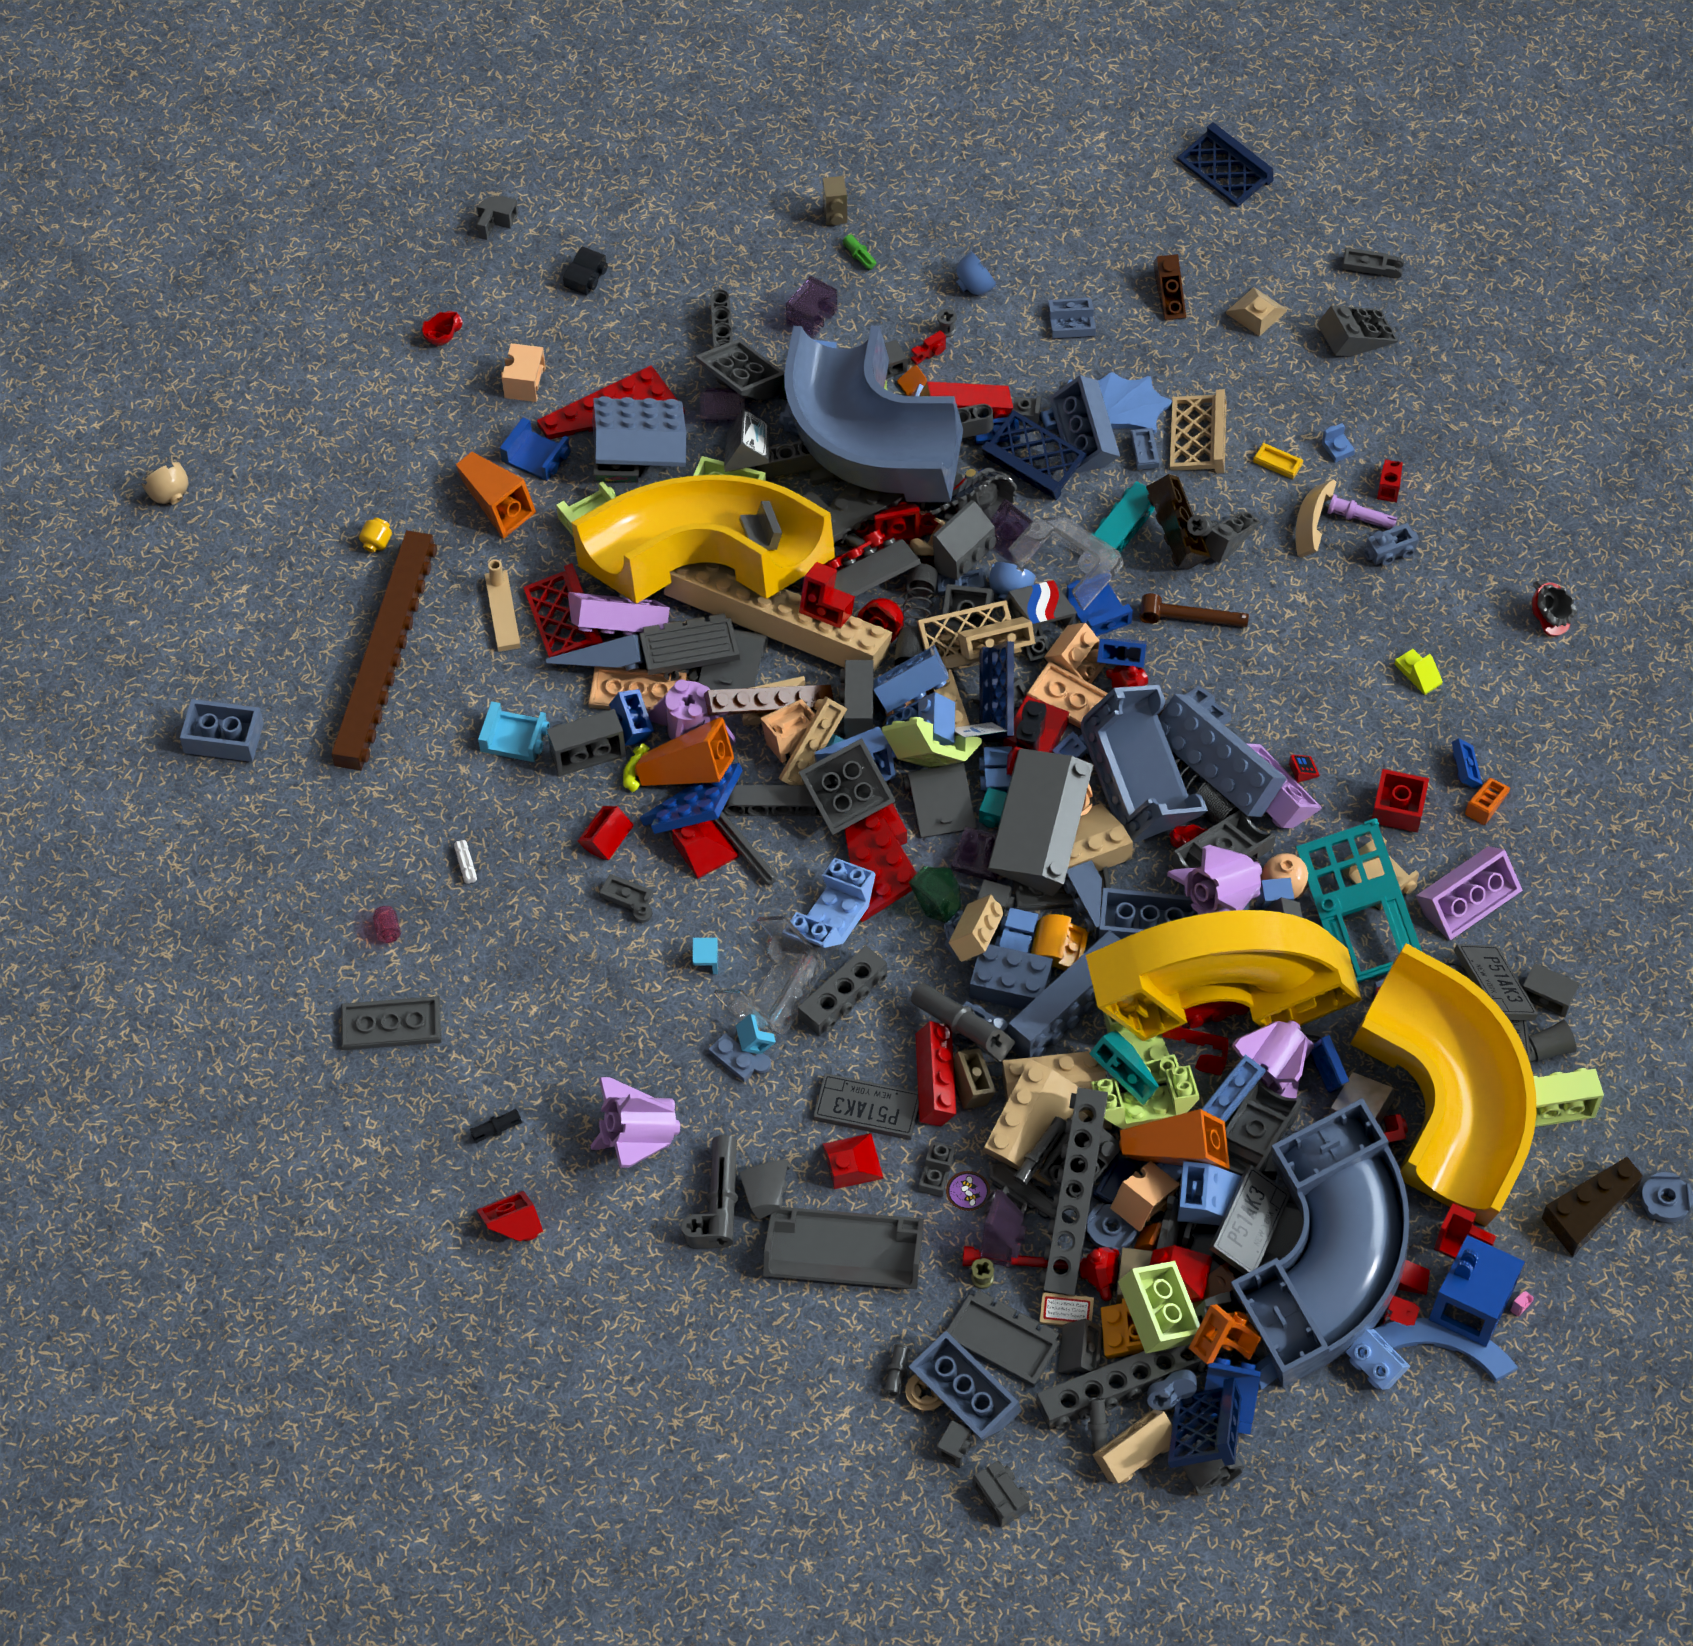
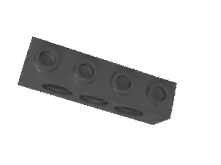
M865 945L798 1006V1019L818 1036L825 1031L829 1032L842 1015L847 1016L851 1012L853 1005L857 1001L864 1000L876 984L880 985L887 978V962ZM859 975H864V976H866V977H865V978H858L857 976H859ZM841 991H848L849 993H847V994H842V993H840V992H841ZM825 1006H830V1007H832L831 1009H828V1010H827V1009H823V1007H825Z

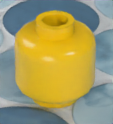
M376 517L373 520H367L359 534V540L364 544L363 548L372 553H375L376 550L382 551L386 549L392 536V530L389 528L390 524Z

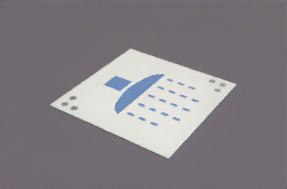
M992 722L955 727V732L963 737L1007 731Z

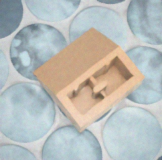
M1086 623L1068 625L1044 656L1047 662L1051 661L1092 684L1106 665V663L1097 662L1099 639Z

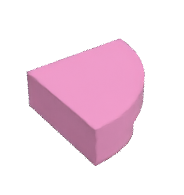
M1524 1291L1514 1300L1510 1311L1517 1317L1520 1316L1533 1302L1534 1297L1527 1291Z

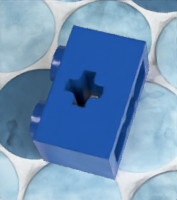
M640 689L618 692L609 706L611 710L615 709L623 729L625 746L644 743L654 730Z

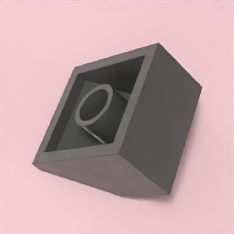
M947 584L943 614L994 603L995 594L992 589ZM973 613L967 621L979 627L984 617ZM951 618L945 626L957 632L962 622ZM986 620L983 626L990 625V621ZM964 625L961 631L970 630L971 628Z

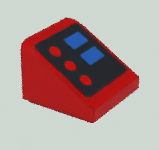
M1290 756L1289 766L1297 783L1320 776L1311 756Z

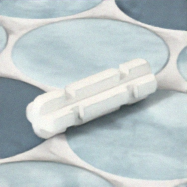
M465 840L456 841L454 847L464 882L466 884L474 883L477 877L467 842Z

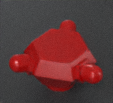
M1122 665L1115 666L1114 669L1110 668L1106 671V676L1112 679V688L1145 686L1148 684V676L1142 668Z
M1108 1247L1094 1249L1087 1255V1258H1082L1080 1262L1081 1277L1088 1279L1089 1283L1096 1286L1097 1291L1100 1292L1101 1299L1104 1301H1109L1112 1298L1111 1288L1117 1282L1119 1270L1117 1258L1120 1253L1117 1249H1110Z

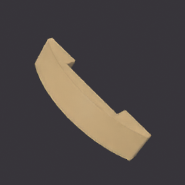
M1334 479L1314 487L1301 504L1295 533L1296 550L1299 557H1304L1318 551L1322 533L1316 528L1323 503L1331 500L1336 486Z

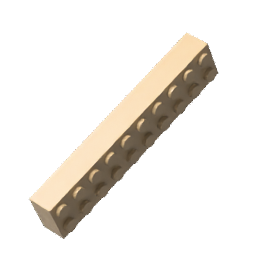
M703 562L676 568L670 571L672 583L665 586L664 595L713 615L725 613L726 618H731V621L735 624L844 668L845 660H874L875 671L889 653L892 638L891 631L850 616L841 629L799 613L800 594L782 589L768 599H765L736 581L735 569L723 564Z

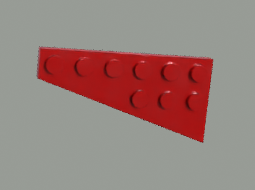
M651 365L538 419L537 425L548 439L571 436L576 432L585 430L592 432L594 398L606 396L611 399H622L630 397L635 400L652 398L662 401L667 399L677 400V398Z
M881 810L845 828L850 863L875 873L869 907L860 919L862 922L923 884Z

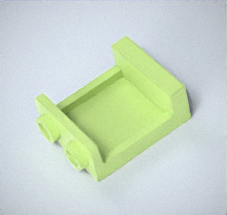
M603 481L598 483L599 491L579 502L568 506L565 501H562L556 505L558 519L572 536L571 522L616 497L614 490L610 486L607 487Z

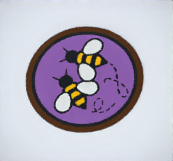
M963 1171L955 1174L949 1180L946 1187V1195L949 1202L954 1207L963 1211H973L981 1208L986 1204V1198L990 1194V1186L987 1180L979 1173L973 1171Z

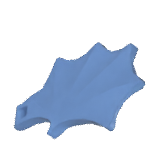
M1111 372L1098 380L1112 429L1128 428L1137 430L1153 428V433L1157 432V419L1163 411L1171 408L1172 400L1161 396L1154 390L1151 376L1137 380H1127ZM1052 408L1040 413L1039 416L1046 430L1058 428L1056 420H1051L1052 417H1055Z

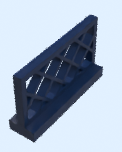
M1214 122L1207 126L1205 134L1177 157L1180 163L1237 207L1264 184L1269 185L1274 181L1273 168ZM1208 140L1213 144V149H1201V145ZM1213 154V161H1201V155ZM1216 154H1226L1228 160L1216 161ZM1189 155H1199V161L1189 162L1186 158ZM1240 165L1243 167V172H1231V166ZM1213 166V173H1203L1201 171V167ZM1216 166H1228V172L1216 173ZM1244 177V184L1231 185V178ZM1246 177H1256L1258 181L1255 184H1246ZM1229 178V185H1219L1216 183V179ZM1231 190H1244V194L1237 199L1231 195Z
M1014 410L991 441H986L982 447L985 458L1055 500L1060 497L1061 489L1086 457L1085 452ZM1017 419L1023 423L1024 429L1011 431L1010 425ZM1035 431L1041 433V440L1029 442L1027 433ZM1025 434L1026 443L1013 445L1012 436ZM1009 437L1011 446L1001 448L996 445L1001 438ZM1056 442L1059 444L1060 450L1047 453L1045 444ZM1043 444L1044 454L1031 456L1030 447ZM1027 448L1029 457L1019 459L1015 456L1014 450ZM1074 453L1078 456L1074 462L1065 464L1064 454ZM1061 455L1062 464L1049 467L1048 458ZM1045 459L1047 468L1036 469L1033 467L1032 461ZM1063 469L1064 476L1059 482L1051 478L1050 472Z
M1007 641L993 647L980 648L979 724L992 722L1007 730L979 735V738H982L984 742H1003V739L1014 736V642Z
M1234 1378L1224 1379L1223 1388L1196 1392L1193 1396L1181 1399L1175 1404L1168 1456L1170 1468L1222 1459L1224 1466L1235 1464L1242 1398ZM1217 1398H1219V1399H1218L1216 1402H1214L1213 1404L1209 1403L1212 1399H1217ZM1194 1403L1187 1409L1183 1407L1185 1404ZM1202 1407L1206 1408L1199 1415L1196 1414V1412ZM1213 1413L1218 1414L1217 1416H1215V1417H1214L1213 1419H1211V1420L1207 1419V1418L1210 1417ZM1186 1419H1192L1186 1425L1182 1424ZM1200 1423L1204 1425L1199 1430H1194ZM1212 1429L1215 1430V1432L1212 1435H1210L1209 1437L1206 1436V1434L1209 1431H1211ZM1186 1434L1190 1435L1186 1440H1180ZM1198 1440L1202 1441L1196 1447L1191 1446ZM1210 1446L1215 1448V1450L1203 1452ZM1184 1451H1187V1452H1188V1453H1187L1186 1455H1184V1456L1177 1457L1178 1455H1180V1454H1181L1182 1452H1184Z

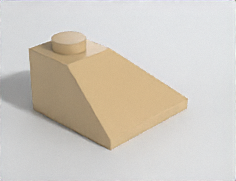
M1253 287L1229 308L1226 314L1260 336L1287 312V309Z

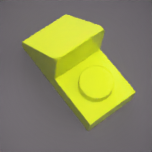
M1411 649L1395 660L1394 665L1424 695L1442 685L1443 681L1431 654L1422 658L1414 649Z

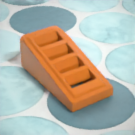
M1489 778L1468 802L1465 815L1482 825H1486L1509 793L1510 787ZM1490 788V789H1492V790L1498 792L1499 795L1496 794V793H1494V792H1492V791H1490V790H1488V789Z

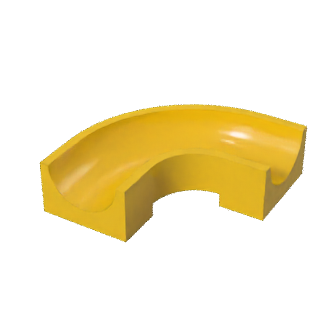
M697 475L651 483L621 494L571 522L578 567L636 604L672 583L670 571L693 563L710 562L729 566L735 569L736 581L768 599L804 577L816 562L825 564L835 558L830 512L788 488L764 480L743 476ZM761 501H770L782 531L777 550H767L747 538L739 521L740 515H756Z
M1236 910L1185 917L1145 929L1086 955L1098 1008L1142 1041L1187 1023L1184 1009L1209 1002L1230 1001L1244 1004L1250 1008L1253 1021L1260 1027H1264L1272 1021L1288 1023L1290 1020L1302 1026L1362 1000L1348 949L1320 925L1310 920L1281 912Z
M1406 943L1388 971L1350 1045L1393 1068L1397 1064L1414 1077L1423 1093L1425 1119L1420 1132L1417 1134L1400 1167L1403 1181L1448 1207H1451L1452 1203L1476 1213L1474 1221L1486 1227L1501 1211L1531 1147L1536 1122V1090L1533 1072L1519 1035L1510 1020L1492 998L1466 976Z

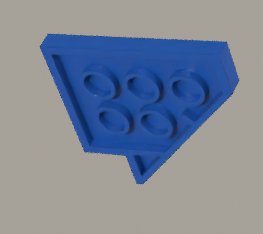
M740 763L731 764L720 782L692 783L687 788L640 817L643 826L652 824L651 828L654 834L718 819L743 771Z

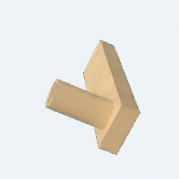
M493 559L488 563L489 573L485 574L498 652L521 648L508 573L507 570L503 571L501 561Z
M826 696L824 699H819L815 702L814 709L817 712L779 776L781 781L789 785H804L799 771L816 763L814 752L826 747L847 708Z

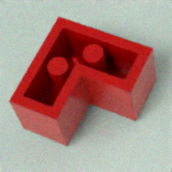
M816 562L804 577L799 613L841 629L852 615L855 596L834 588L837 569Z

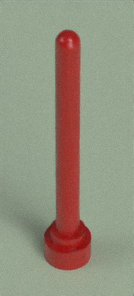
M964 1246L962 1266L972 1267L975 1260L986 1258L993 1264L1047 1268L1049 1260H1044V1257L979 1252V1249H974V1246ZM1058 1261L1054 1264L1053 1268L1068 1270V1265L1064 1261Z

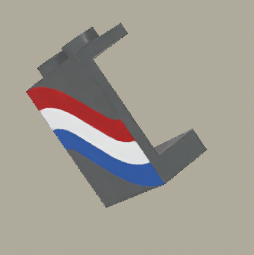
M1054 580L1011 590L1005 599L1011 619L1024 617L1032 621L1034 635L1039 625L1060 620L1066 628L1068 625H1072L1077 614L1074 606L1071 605Z

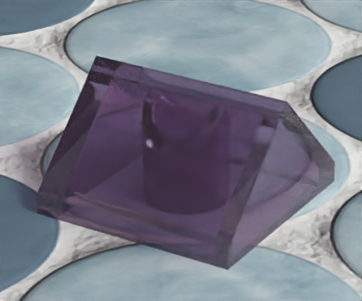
M1004 499L991 519V523L995 526L996 545L994 548L1010 561L1016 562L1037 545L1039 525L1008 500Z

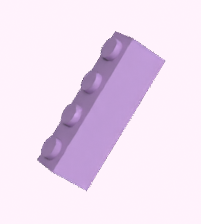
M568 593L571 622L578 626V630L592 632L593 628H598L603 633L614 634L615 630H620L625 635H636L637 632L643 633V627L659 624L661 630L664 629L663 623H668L670 607L656 600L644 599L636 604L626 597Z
M1247 744L1287 778L1265 811L1272 817V822L1279 828H1294L1321 810L1322 807L1260 744Z
M1488 846L1417 894L1416 898L1424 915L1448 940H1452L1523 890L1505 849Z

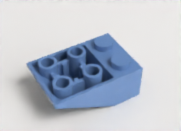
M936 692L886 717V726L892 725L893 721L906 722L911 717H921L925 722L933 724V740L939 741V745L944 746L955 743V702ZM892 750V756H893V758H897L896 755H895V753H894L893 750Z
M879 726L814 752L815 760L818 762L862 738L884 780L888 781L896 777L892 749Z
M1183 1161L1177 1221L1220 1226L1242 1176L1211 1164Z

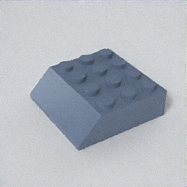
M606 396L593 399L592 426L596 464L686 467V427L682 401L675 399L662 401L652 398L635 400L630 397L611 399Z

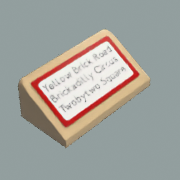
M1042 1293L1040 1324L1063 1326L1064 1324L1085 1318L1092 1322L1094 1298Z

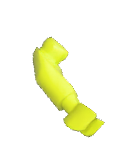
M644 743L634 748L633 752L635 755L631 756L623 770V786L631 792H635L640 786V782L635 779V765L643 753L650 750Z

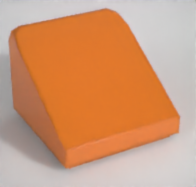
M914 365L897 380V383L906 396H911L919 384L925 386L927 378L919 367Z
M1158 1222L1144 1227L1134 1248L1148 1251L1155 1250L1162 1224Z

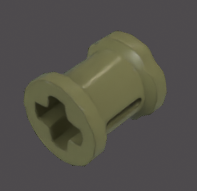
M986 1258L975 1260L971 1267V1281L977 1288L986 1289L994 1281L993 1263Z

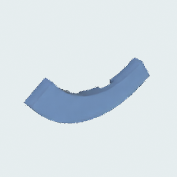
M1417 1318L1412 1326H1406L1393 1321L1374 1329L1394 1350L1417 1346L1418 1344H1434L1436 1347L1452 1351L1457 1350L1469 1356L1470 1360L1479 1365L1494 1382L1507 1377L1518 1369L1512 1359L1491 1340H1489L1487 1347L1430 1321L1429 1318Z

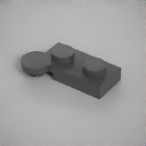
M609 874L599 892L600 898L633 910L634 918L638 922L644 923L649 921L653 915L652 908L649 906L654 896L653 890Z

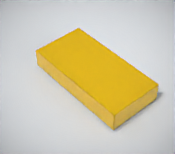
M1263 443L1254 456L1253 463L1294 479L1303 465V459Z

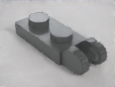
M1345 248L1342 269L1386 275L1389 278L1398 279L1403 273L1400 268L1404 266V260L1401 257L1391 256L1386 253Z

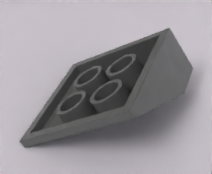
M740 339L694 357L695 361L740 395L766 401L780 394L784 381V372Z
M862 738L799 771V775L832 835L896 802Z

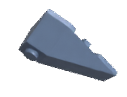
M629 635L546 659V662L562 665L625 668L626 671L640 668L639 664L644 663L645 658L640 636Z

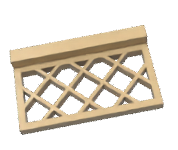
M1225 389L1216 390V395L1172 397L1170 470L1215 469L1216 473H1225L1227 411ZM1203 403H1212V406L1206 411L1199 407ZM1177 404H1188L1190 407L1182 412L1177 408ZM1194 410L1201 414L1195 420L1188 417ZM1206 418L1211 424L1204 429L1199 423ZM1184 419L1189 425L1181 429L1177 424ZM1194 427L1200 431L1195 437L1187 434ZM1204 436L1211 440L1205 446L1198 442ZM1184 437L1189 442L1181 447L1176 442ZM1193 445L1200 449L1194 455L1186 451ZM1205 453L1210 457V461L1200 462L1198 458ZM1182 454L1188 458L1184 463H1175V459Z
M1007 601L918 620L917 624L924 650L933 646L934 643L945 649L946 651L941 659L946 670L951 669L955 671L979 665V658L969 660L961 655V653L951 649L956 638L959 639L958 632L962 630L964 625L971 629L978 628L967 621L973 613L984 617L979 627H982L986 620L993 624L998 623L997 620L989 615L993 609L1002 607L1004 618L1001 622L1011 620ZM951 618L962 622L957 633L945 626ZM933 623L940 628L935 638L926 633L925 624ZM942 630L954 636L949 646L937 640ZM1021 647L1014 649V657L1022 652Z

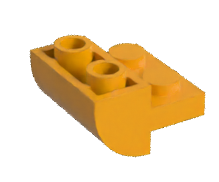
M1059 914L1045 915L1037 922L1030 953L1053 958L1052 968L1056 967L1066 971L1084 954L1089 932L1082 927L1070 923L1071 917Z
M1122 1299L1121 1304L1101 1307L1104 1355L1106 1358L1111 1359L1143 1352L1144 1348L1125 1299Z

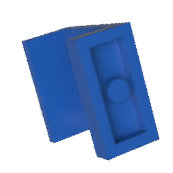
M524 417L500 447L502 462L545 481H548L551 475L557 473L560 463L563 459L566 460L571 452L567 436H564L559 443L532 432L531 421Z
M1108 570L1095 573L1091 577L1076 580L1067 585L1066 598L1077 611V618L1080 623H1086L1096 636L1132 623L1133 610L1129 604L1122 606L1109 585L1110 572Z
M1216 1357L1213 1363L1208 1364L1204 1391L1223 1388L1224 1379L1234 1378L1242 1398L1238 1433L1250 1435L1261 1371L1256 1370L1257 1365L1241 1362L1239 1367L1230 1365L1231 1360ZM1217 1398V1399H1212L1209 1403L1213 1404V1403L1216 1402L1219 1398ZM1213 1413V1414H1212L1210 1417H1208L1207 1419L1211 1420V1419H1213L1215 1416H1217L1218 1414Z

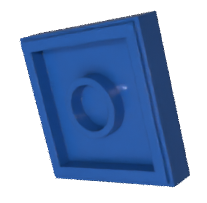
M1330 1035L1322 1037L1314 1043L1311 1054L1327 1092L1330 1093L1348 1083L1349 1079Z

